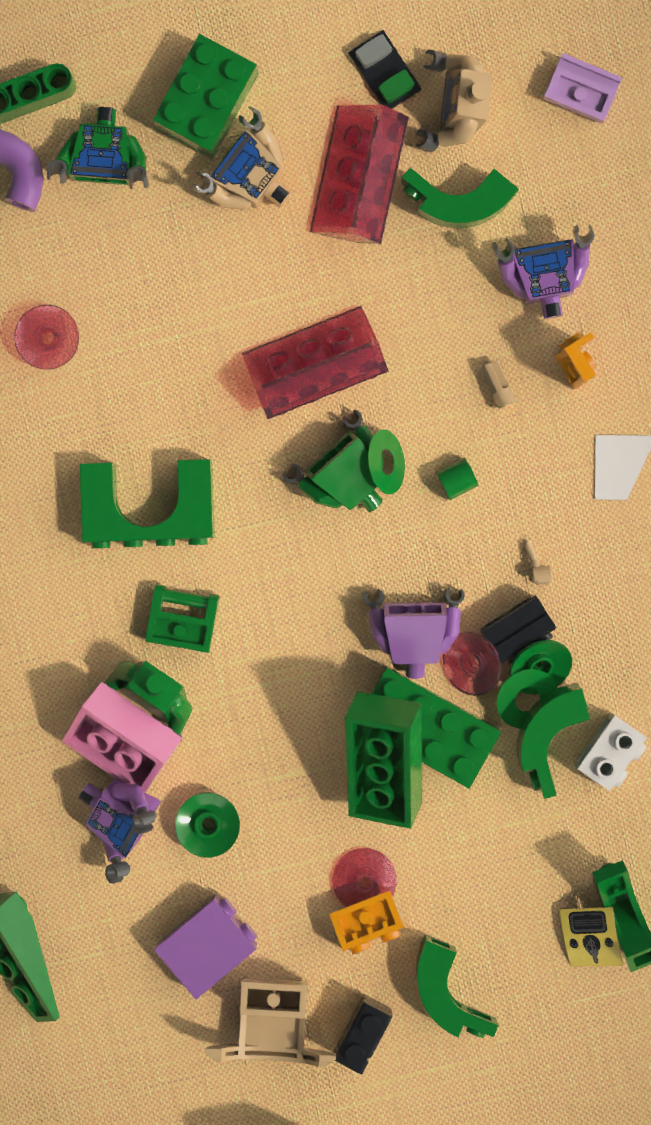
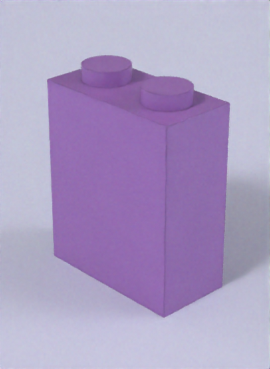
M217 894L160 940L154 949L195 999H198L257 948L255 939L258 937L255 931L246 922L242 925L234 916L237 911L231 902L225 897L221 900Z

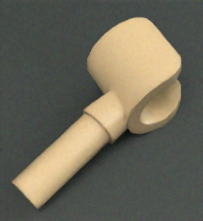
M531 541L525 542L524 547L531 562L533 582L537 585L550 584L552 581L550 566L540 567Z

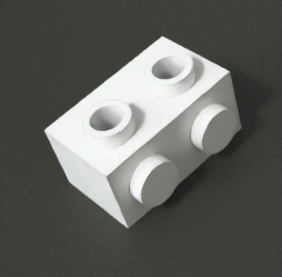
M610 713L574 766L608 791L613 786L618 788L628 774L625 769L631 760L637 761L647 747L644 742L647 737Z

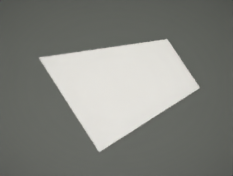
M596 435L595 499H628L651 450V436Z

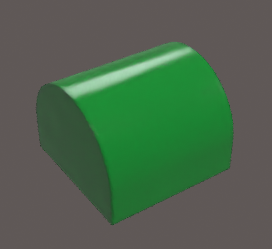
M465 457L435 472L449 501L479 486Z

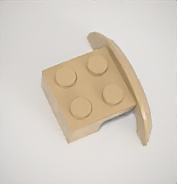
M243 978L241 983L239 1044L213 1045L205 1048V1053L218 1062L228 1060H274L304 1063L325 1068L336 1060V1055L333 1053L304 1048L308 981Z

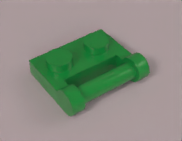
M156 584L145 642L209 653L220 595L210 594L208 597L169 590L164 585ZM163 602L207 609L204 619L161 611Z

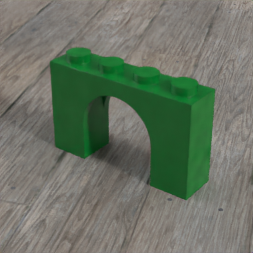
M177 460L179 492L177 506L167 520L150 527H142L132 523L120 510L117 500L116 464H80L82 542H91V549L111 548L110 542L123 541V547H143L144 540H156V546H175V539H188V545H208L207 538H215L212 460Z

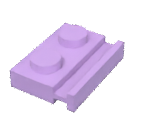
M562 53L543 100L603 124L622 77Z

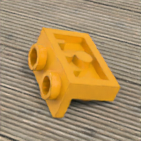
M580 331L566 339L564 343L559 345L561 351L555 356L556 361L574 390L596 376L593 371L596 365L592 357L586 351L582 353L580 349L595 338L593 332L584 336Z
M390 890L329 914L342 950L350 949L352 955L369 949V941L381 937L382 943L400 937L399 930L405 928Z

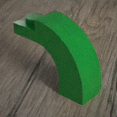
M411 167L401 179V184L404 186L403 192L415 202H418L419 199L423 201V204L418 209V215L433 224L455 229L470 228L490 221L510 204L519 191V188L496 169L490 172L479 187L464 195H449L439 191Z
M577 682L557 688L539 699L525 716L519 730L517 739L519 766L523 772L534 769V771L529 772L531 784L534 791L540 790L544 799L557 796L547 761V752L552 739L563 728L590 720L582 688Z
M624 861L605 864L599 870L592 872V879L603 908L613 907L619 948L630 972H634L651 965V932L639 907Z
M425 934L417 956L416 978L419 994L426 1011L441 1028L458 1038L463 1026H466V1031L474 1036L484 1038L486 1034L494 1037L499 1026L497 1019L461 1004L452 996L448 989V975L457 954L455 946Z

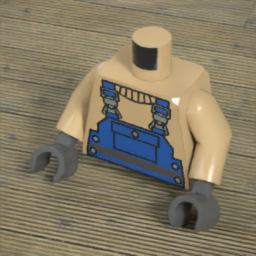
M427 50L425 53L433 55L434 60L430 66L424 65V68L437 72H442L446 68L448 70L445 77L439 133L435 134L424 128L416 133V135L425 138L424 142L416 144V147L427 152H434L439 144L441 147L470 142L474 134L485 124L489 115L492 74L483 72V66L474 56L449 54L447 56L443 52Z
M249 106L248 108L253 112V119L247 122L243 116L239 115V121L244 126L251 128V132L245 129L211 176L207 173L196 172L197 175L202 177L203 185L199 187L196 184H190V188L193 191L205 193L208 198L223 208L243 210L250 206L258 208L265 198L281 207L291 194V191L278 182L284 173L282 166L284 157L276 137L266 124L262 122L261 113Z

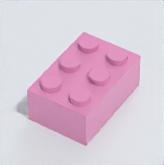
M101 682L81 707L62 742L115 779L124 783L139 785L143 792H146L182 740V737L147 714L145 710L121 696L116 690Z

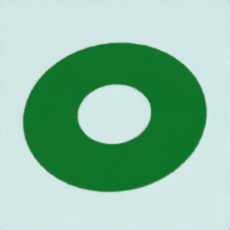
M380 430L373 436L369 446V469L373 481L379 490L385 494H394L403 483L405 474L404 454L397 437L388 430ZM384 449H388L394 458V469L390 475H386L380 467V454Z
M536 669L520 671L506 680L497 697V710L506 724L520 729L525 716L529 712L522 711L516 706L515 698L519 691L527 687L535 688L539 692L541 699L547 693L557 689L555 681L547 673Z

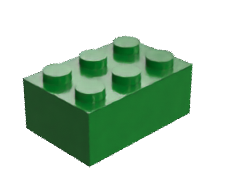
M199 33L153 118L156 129L213 159L259 75L257 64Z

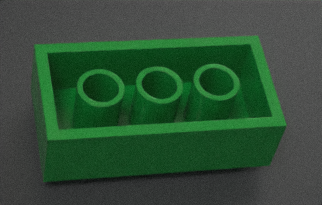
M385 666L370 694L421 703L422 763L470 789L501 731L483 719Z
M357 692L345 715L349 817L412 829L422 805L421 703Z

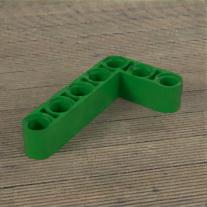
M55 63L0 83V98L6 99L5 107L0 110V124L72 97L76 90V81L68 67ZM61 75L67 77V83L63 87H52L54 78ZM27 87L37 88L36 95L32 99H22V92Z

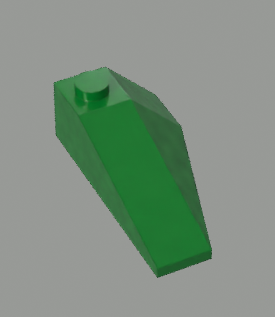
M17 891L0 893V975L13 985L11 993L36 1022L57 1021L60 1015L33 917L27 909L25 900Z

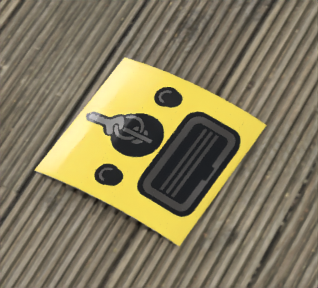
M613 907L560 909L563 937L571 967L624 965L616 933Z

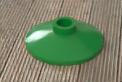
M542 640L532 643L521 650L514 658L510 667V677L523 670L536 669L550 675L556 685L559 686L571 671V653L564 644L558 641ZM527 687L521 690V692L525 694H539V692L532 687Z
M209 792L196 794L186 800L177 813L175 820L176 835L181 845L193 855L203 858L220 856L227 852L238 838L240 831L238 812L227 798L219 794ZM205 818L213 819L215 825L212 829H206L203 826L202 822Z

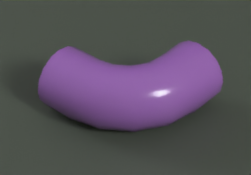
M0 129V164L7 167L12 178L5 200L20 209L35 212L41 197L44 181L40 159L28 143L12 133Z

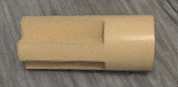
M497 360L480 368L499 409L517 401Z

